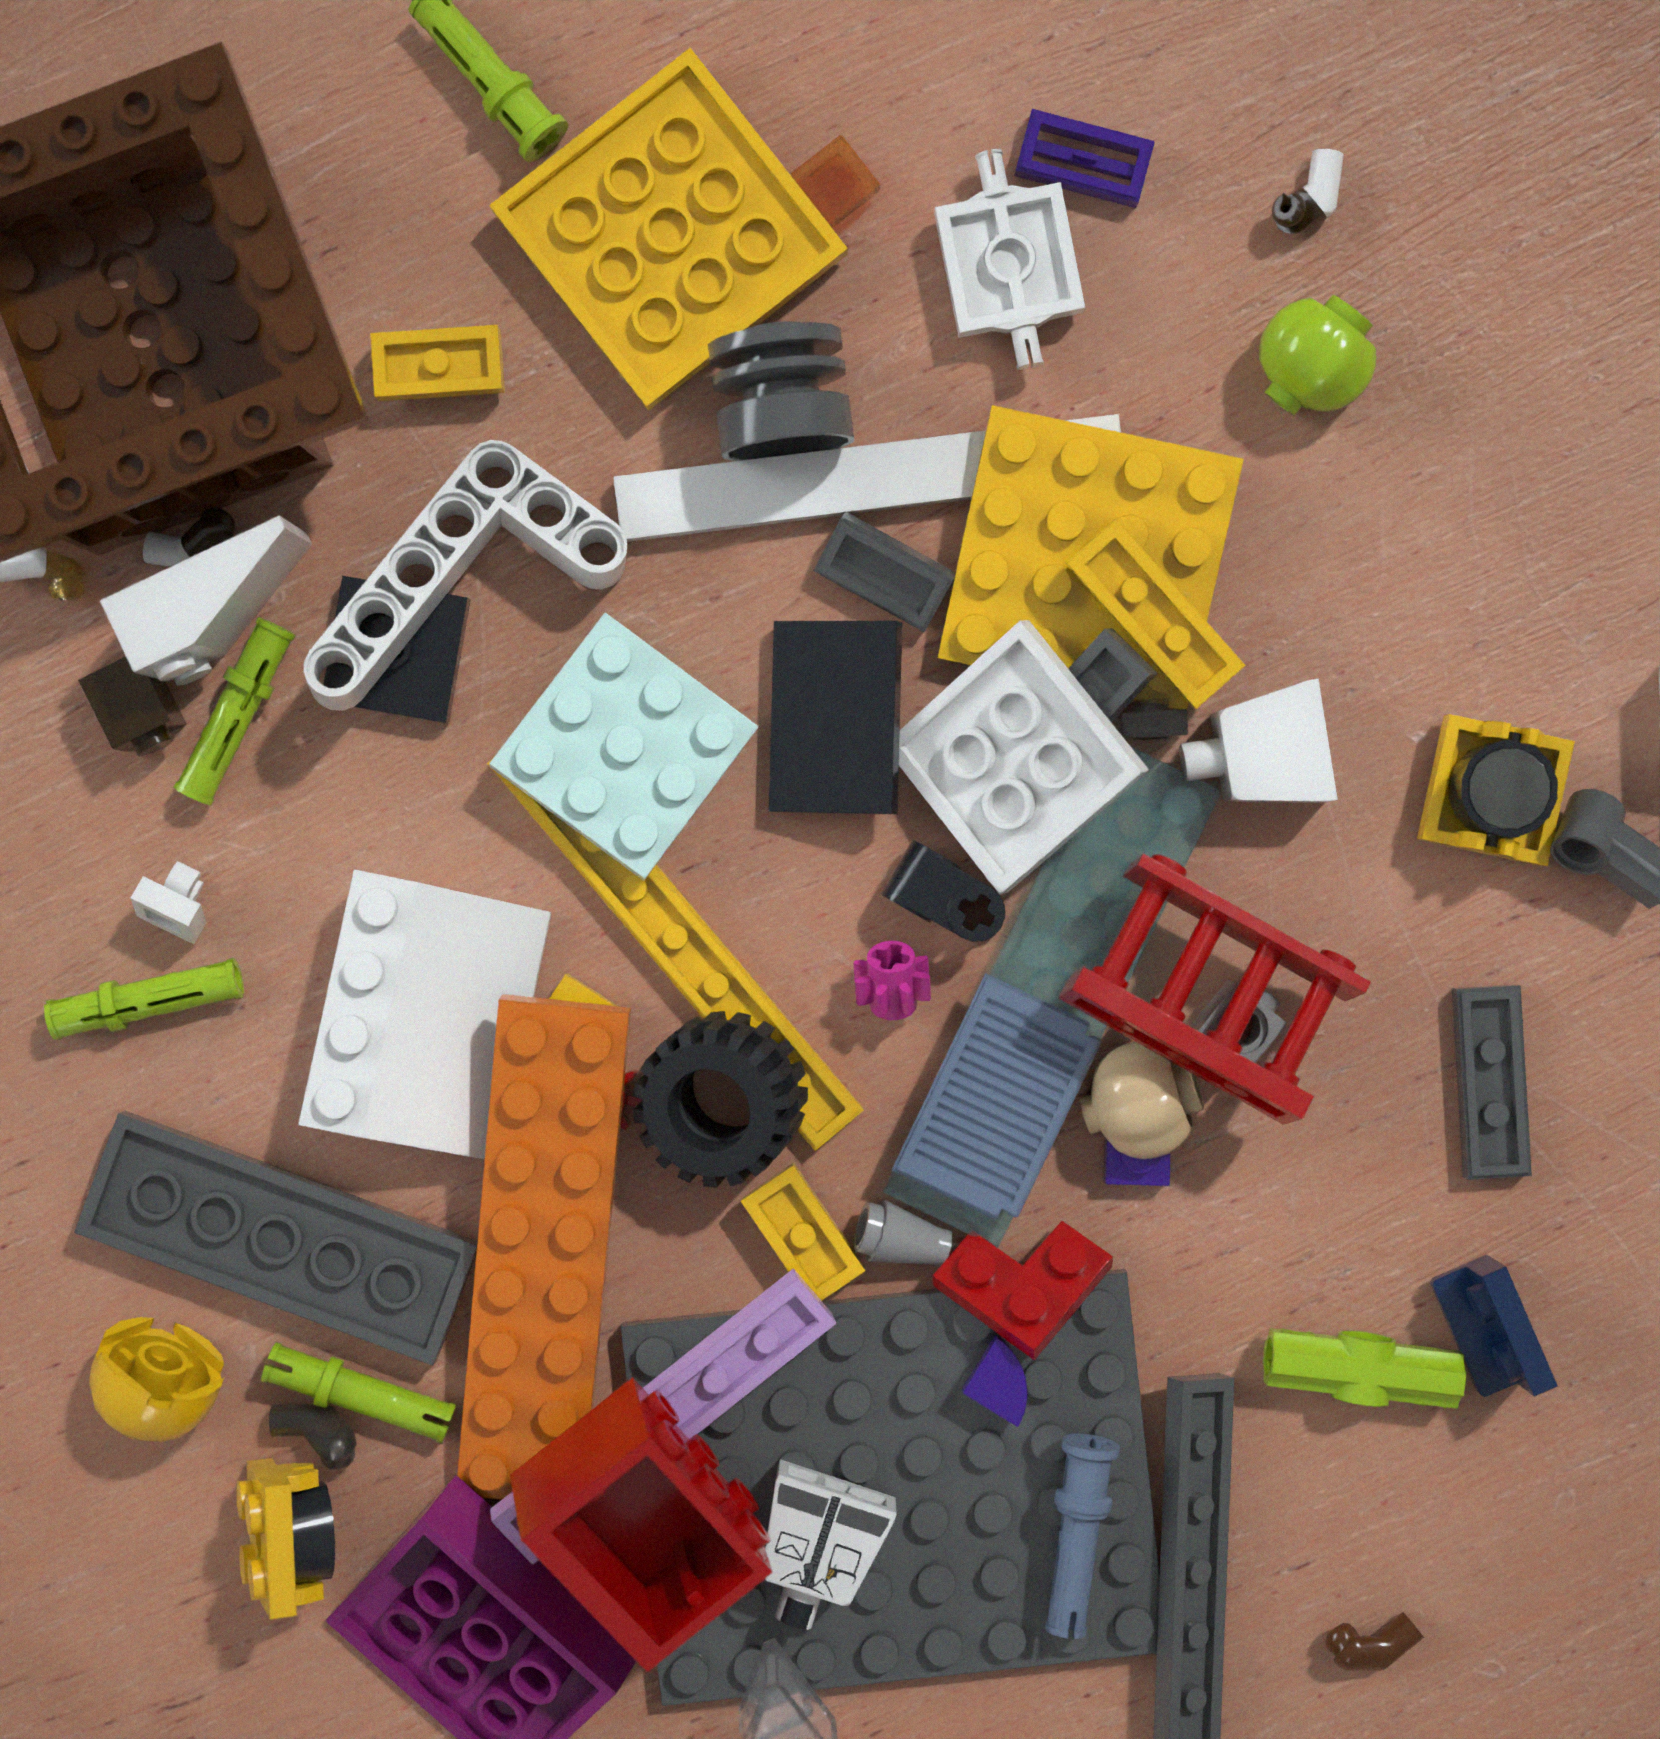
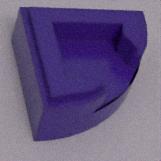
M995 1334L962 1387V1392L1018 1427L1027 1404L1026 1378L1023 1368L1012 1348Z

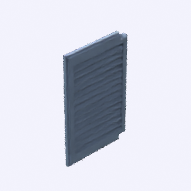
M985 973L892 1167V1171L995 1220L999 1216L1001 1209L1007 1211L1012 1217H1019L1102 1041L1100 1038L1085 1035L1090 1022Z

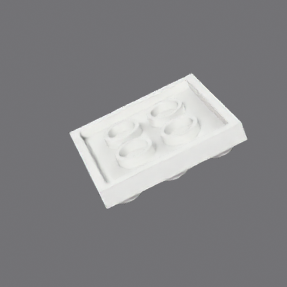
M1020 620L900 730L899 766L999 894L1007 893L1150 771L1029 620Z

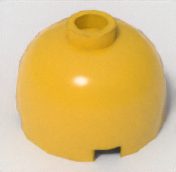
M137 1317L121 1320L105 1331L92 1363L89 1384L96 1411L108 1425L130 1439L164 1442L181 1438L204 1421L214 1406L224 1378H221V1372L224 1367L222 1355L208 1339L187 1326L175 1323L173 1335L163 1329L151 1328L155 1318Z

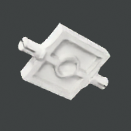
M991 149L990 160L994 175L991 172L988 151L985 150L975 155L983 191L967 201L935 207L934 211L958 337L961 338L991 331L1011 333L1017 369L1025 370L1029 367L1026 344L1028 346L1031 367L1035 368L1044 364L1036 328L1049 320L1082 314L1085 310L1061 182L1034 188L1008 186L1002 150Z

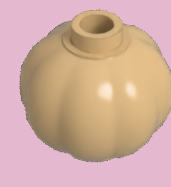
M1137 1042L1123 1044L1108 1052L1094 1070L1091 1095L1080 1098L1083 1116L1090 1134L1102 1132L1104 1137L1107 1138L1117 1151L1138 1159L1158 1158L1170 1154L1179 1148L1194 1130L1191 1114L1204 1110L1202 1094L1196 1075Z

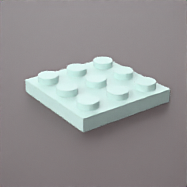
M605 612L489 765L494 771L644 881L759 726Z

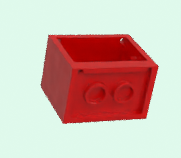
M632 1377L511 1473L510 1479L520 1540L642 1668L649 1672L771 1575L773 1570L764 1547L770 1542V1538L765 1528L753 1514L759 1509V1506L751 1492L738 1478L735 1477L728 1482L716 1469L720 1466L716 1455L698 1434L689 1439L676 1425L680 1422V1419L663 1394L658 1390L648 1394Z

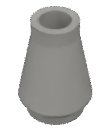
M883 1200L879 1205L866 1202L856 1225L853 1248L855 1252L866 1254L868 1262L927 1264L940 1267L949 1256L952 1232L939 1228L886 1200Z

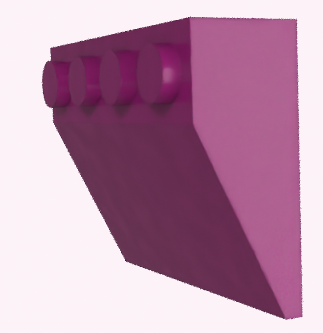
M455 1475L325 1621L457 1739H568L618 1692L635 1665L636 1660L540 1560L533 1565L492 1523L490 1513L492 1506Z

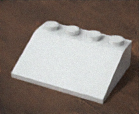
M354 870L298 1125L360 1138L485 1159L498 1000L502 994L535 996L552 913L419 882Z

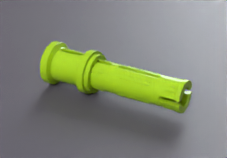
M412 0L408 8L409 14L429 33L440 49L477 89L476 91L483 98L482 106L484 107L485 115L493 122L500 121L520 144L519 154L527 162H532L550 152L566 134L568 122L560 114L553 115L532 91L534 82L528 75L519 71H512L505 65L489 43L457 9L452 0Z

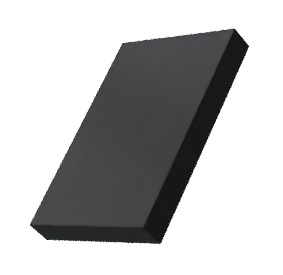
M774 621L769 812L898 815L902 622Z

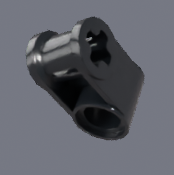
M913 839L881 893L882 896L931 923V921H934L961 938L973 942L985 941L995 936L1002 928L1005 919V905L995 890L961 870L962 867ZM980 895L985 896L990 900L987 911L995 916L994 922L990 927L979 924L975 927L974 931L967 930L962 926L966 916L962 911L958 910L960 904L964 899L974 903Z

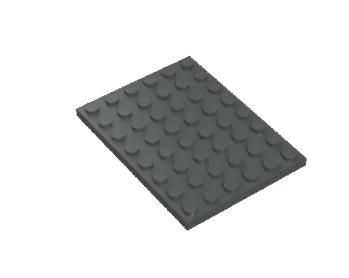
M1125 1269L1110 1270L1035 1361L938 1289L822 1301L832 1312L837 1324L698 1433L716 1455L720 1466L716 1469L728 1482L735 1477L738 1478L751 1492L759 1506V1509L753 1514L767 1533L776 1472L780 1459L896 1498L897 1514L890 1531L849 1606H841L821 1599L812 1628L808 1630L798 1629L784 1624L775 1617L784 1586L764 1579L657 1664L662 1706L1157 1654L1160 1573L1128 1277ZM740 1310L623 1322L621 1334L626 1380L628 1381L633 1377L642 1388L645 1387ZM995 1334L1012 1348L1023 1368L1026 1378L1027 1404L1018 1427L962 1392V1387ZM1073 1433L1105 1437L1115 1441L1120 1446L1119 1458L1112 1460L1107 1492V1495L1113 1500L1112 1511L1108 1513L1105 1519L1100 1520L1086 1620L1087 1632L1086 1636L1080 1639L1072 1637V1628L1068 1630V1639L1054 1636L1045 1630L1062 1513L1057 1510L1054 1503L1055 1490L1063 1485L1067 1453L1062 1450L1061 1444L1063 1436Z

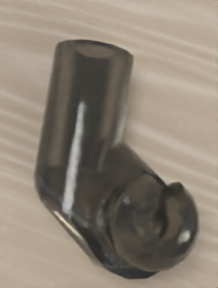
M279 1404L271 1406L269 1430L272 1437L304 1436L321 1457L322 1464L330 1470H342L353 1462L356 1456L355 1447L357 1445L354 1431L333 1406L328 1405L327 1408L314 1404Z

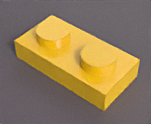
M498 325L370 333L374 397L378 401L505 393L501 329Z
M792 1163L741 1198V1203L788 1272L794 1268L821 1301L865 1272L864 1264L795 1163Z

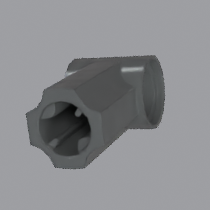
M1582 789L1574 792L1569 797L1551 843L1550 853L1553 859L1561 867L1571 872L1582 875L1600 874L1648 909L1660 904V847L1624 823L1626 811L1623 804L1614 796L1596 789Z

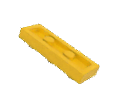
M1117 519L1113 520L1066 562V565L1193 708L1197 709L1246 666Z

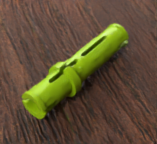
M257 617L256 625L235 667H227L223 675L227 683L207 724L201 732L200 738L179 780L173 786L178 792L203 804L212 805L213 797L235 753L238 751L262 699L269 700L275 689L270 683L291 641L296 636L285 628L261 617Z
M235 958L119 985L117 981L112 980L101 983L99 990L57 1000H46V1004H44L45 1022L54 1040L106 1027L111 1032L125 1030L128 1027V1022L171 1012H179L228 999L243 998L244 983L240 967Z
M275 1342L268 1359L292 1367V1372L269 1364L265 1365L261 1376V1382H269L314 1397V1405L327 1408L329 1403L434 1439L440 1444L443 1443L449 1426L426 1419L425 1414L450 1422L456 1408L455 1403H447L344 1368V1360L332 1356L329 1362L282 1346V1343Z

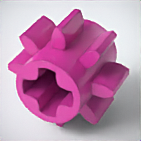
M884 941L878 943L868 951L867 961L855 960L853 963L856 1004L858 1006L870 1004L871 1011L879 1018L885 1020L904 1019L911 1016L916 1010L917 1000L930 1001L931 999L928 957L926 955L915 957L914 950L903 942Z

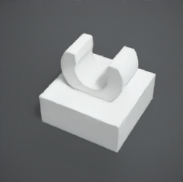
M177 861L170 871L164 886L143 876L130 897L137 917L194 944L206 924L202 906L200 903L195 902L204 886V883L199 880L201 872Z

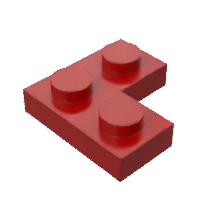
M1061 1220L1022 1266L972 1230L932 1275L933 1286L1035 1361L1110 1271L1113 1264V1256Z

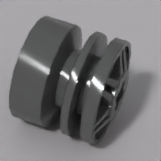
M772 322L718 337L708 344L711 366L724 369L712 376L714 391L725 395L743 396L744 399L725 406L716 412L723 459L743 461L832 450L845 447L854 442L849 395L819 390L820 386L834 382L846 375L845 360L832 356L842 350L840 327L815 322Z

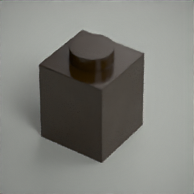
M126 656L78 680L114 750L126 752L135 750L139 757L148 755L172 743L174 740L170 732L187 724L166 681H159V679L134 673Z

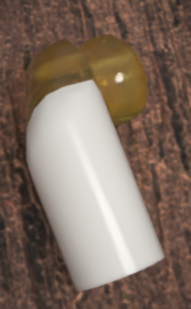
M39 547L0 562V582L35 577L50 579L49 594L54 600L60 599L61 601L77 600L85 593L82 578L87 575L79 561L44 547Z

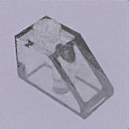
M773 1638L764 1642L739 1706V1738L737 1739H837L836 1718L777 1640Z

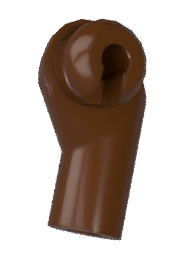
M1402 1612L1374 1636L1360 1637L1352 1625L1342 1623L1329 1632L1325 1643L1327 1649L1336 1656L1334 1663L1345 1671H1381L1393 1664L1421 1641L1424 1636L1408 1616Z

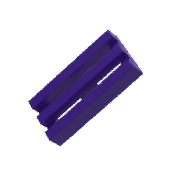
M1032 109L1014 176L1046 185L1061 182L1062 189L1136 208L1141 196L1155 141ZM1039 130L1137 156L1136 164L1133 165L1090 152L1037 139ZM1035 155L1131 181L1130 186L1033 161L1032 156Z

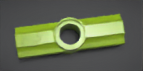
M1270 1328L1268 1337L1265 1340L1262 1363L1264 1370L1263 1382L1267 1386L1330 1393L1331 1397L1343 1402L1373 1407L1388 1406L1389 1401H1397L1421 1406L1458 1409L1459 1402L1464 1396L1466 1383L1464 1354L1458 1350L1396 1343V1340L1391 1337L1352 1330L1339 1331L1338 1336L1308 1331L1300 1332L1284 1328Z

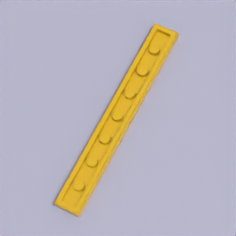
M494 771L703 1019L711 1012L725 1011L726 1019L730 1020L737 1012L751 1015L750 1026L757 1028L763 1021L775 1027L770 1037L778 1044L787 1038L794 1047V1050L788 1055L791 1064L801 1061L806 1073L798 1082V1086L808 1087V1101L800 1109L801 1112L805 1113V1116L798 1131L815 1151L864 1111L862 1105L657 864L643 881Z

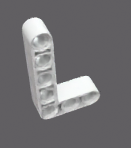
M498 440L480 443L470 451L310 649L304 660V675L313 697L320 705L330 710L343 711L358 704L501 526L579 584L589 589L598 590L613 586L620 580L625 570L627 540L624 531L617 523L512 445ZM491 467H501L513 476L507 485L500 488H489L483 485L478 478L483 471ZM552 505L558 508L564 517L554 526L543 527L534 523L529 515L538 506ZM453 515L464 516L474 524L469 533L459 538L446 536L438 528L442 521ZM597 542L608 545L614 551L615 557L607 564L592 565L585 561L580 552L588 544ZM413 564H423L430 567L434 572L431 581L418 588L403 584L399 577L406 567ZM374 613H384L394 620L391 631L379 638H371L362 634L359 631V626L363 619ZM337 662L351 666L354 670L353 676L345 686L337 689L327 688L319 682L322 670L329 664Z

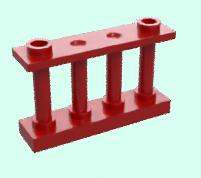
M1142 854L1128 865L1123 874L1124 878L1142 887V890L1102 966H1094L1092 971L1082 967L1070 975L1058 998L1277 1122L1285 1125L1302 1120L1314 1096L1297 1087L1300 1080L1295 1074L1334 996L1346 1002L1365 994L1371 981L1354 972L1356 965L1348 958L1325 949L1319 953L1185 877L1187 874L1186 869L1176 861L1158 854H1153L1151 858ZM1167 901L1199 919L1159 998H1151L1148 1003L1126 991L1129 984L1125 977L1164 902ZM1221 933H1224L1251 948L1255 953L1215 1031L1208 1030L1206 1034H1203L1183 1023L1186 1016L1182 1009ZM1279 964L1311 982V985L1272 1063L1264 1062L1261 1067L1240 1055L1243 1048L1238 1042Z

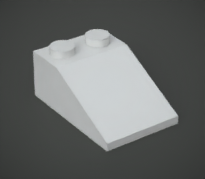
M277 516L100 600L133 672L159 679V681L169 682L174 680L177 686L191 683L209 674L212 671L209 662L226 655L310 548L312 543L308 534L281 516Z

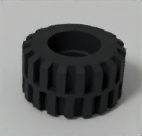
M725 1011L711 1012L703 1020L698 1016L686 1022L680 1029L676 1030L656 1047L655 1052L646 1058L640 1068L644 1075L634 1083L632 1096L642 1099L632 1110L634 1122L645 1123L647 1128L639 1136L646 1149L655 1144L661 1152L655 1161L664 1169L671 1163L678 1166L680 1171L677 1178L690 1183L697 1175L703 1176V1187L717 1188L725 1178H727L730 1186L744 1183L751 1173L756 1177L767 1169L792 1140L793 1134L802 1124L805 1113L801 1112L800 1109L808 1101V1087L798 1086V1082L806 1074L802 1062L799 1061L791 1064L788 1055L794 1050V1047L787 1038L778 1044L770 1037L775 1027L765 1021L757 1028L750 1026L751 1015L737 1012L730 1020H727ZM705 1069L715 1070L726 1074L736 1081L744 1091L749 1103V1124L727 1126L707 1116L698 1105L694 1095V1072Z

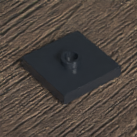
M342 576L335 618L365 583V579ZM446 594L365 697L354 707L449 724L471 600L468 597ZM374 613L363 619L359 626V631L368 637L379 638L391 631L394 620L384 613ZM336 662L329 664L326 667L323 686L334 689L345 686L350 682L354 670L345 663Z

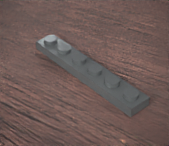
M1221 1373L1167 1377L1153 1739L1221 1738L1235 1379Z

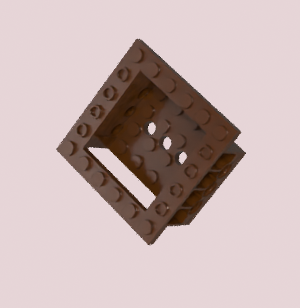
M222 42L216 43L0 126V313L57 460L55 464L28 474L0 400V562L60 539L94 554L101 555L146 538L149 532L159 533L198 518L206 509H222L334 466L324 438L366 423L369 419L230 54ZM128 256L135 258L139 267L136 280L126 288L112 287L108 280V270L111 264L120 257ZM146 315L158 317L161 323L159 339L149 347H135L130 337L131 327L134 322ZM167 374L179 375L184 384V392L181 399L170 407L158 406L153 398V387L157 380Z

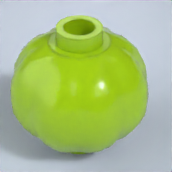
M1331 295L1324 305L1313 298H1305L1283 307L1268 322L1260 340L1259 361L1268 377L1267 379L1271 382L1264 393L1293 416L1301 407L1329 412L1353 403L1371 383L1375 372L1376 348L1365 338V335L1373 325L1356 309L1335 295Z

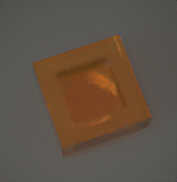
M841 134L791 173L792 178L831 228L839 224L880 191V183Z

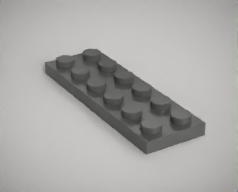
M122 1111L117 1115L74 1231L76 1234L432 1366L437 1362L477 1253V1241L128 1111Z

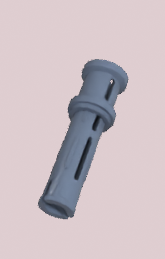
M1073 1433L1062 1437L1061 1448L1067 1453L1063 1485L1055 1490L1054 1503L1057 1510L1062 1513L1048 1618L1045 1621V1630L1048 1633L1068 1639L1069 1628L1073 1629L1072 1637L1074 1639L1086 1636V1620L1100 1520L1105 1519L1108 1513L1112 1511L1113 1500L1107 1495L1112 1460L1119 1458L1120 1453L1119 1444L1113 1440L1096 1435Z

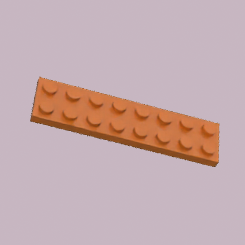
M502 994L498 1000L457 1476L483 1498L504 1499L512 1492L510 1474L594 1407L632 1008Z

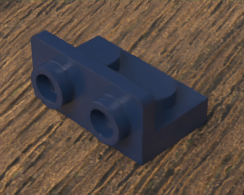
M1484 1255L1431 1279L1430 1284L1456 1345L1459 1351L1464 1354V1363L1475 1389L1481 1396L1487 1397L1515 1384L1520 1385L1534 1397L1558 1387L1505 1265L1488 1255Z

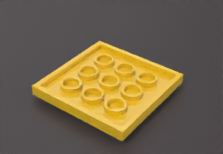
M691 48L683 52L489 205L494 215L648 411L710 363L708 344L718 337L759 325L848 255L846 245Z
M992 405L937 658L972 665L1020 620H1029L1065 666L1069 668L1104 629L1113 628L1158 673L1133 700L1187 711L1189 702L1066 565V562L1113 520L1117 519L1207 621L1244 459Z

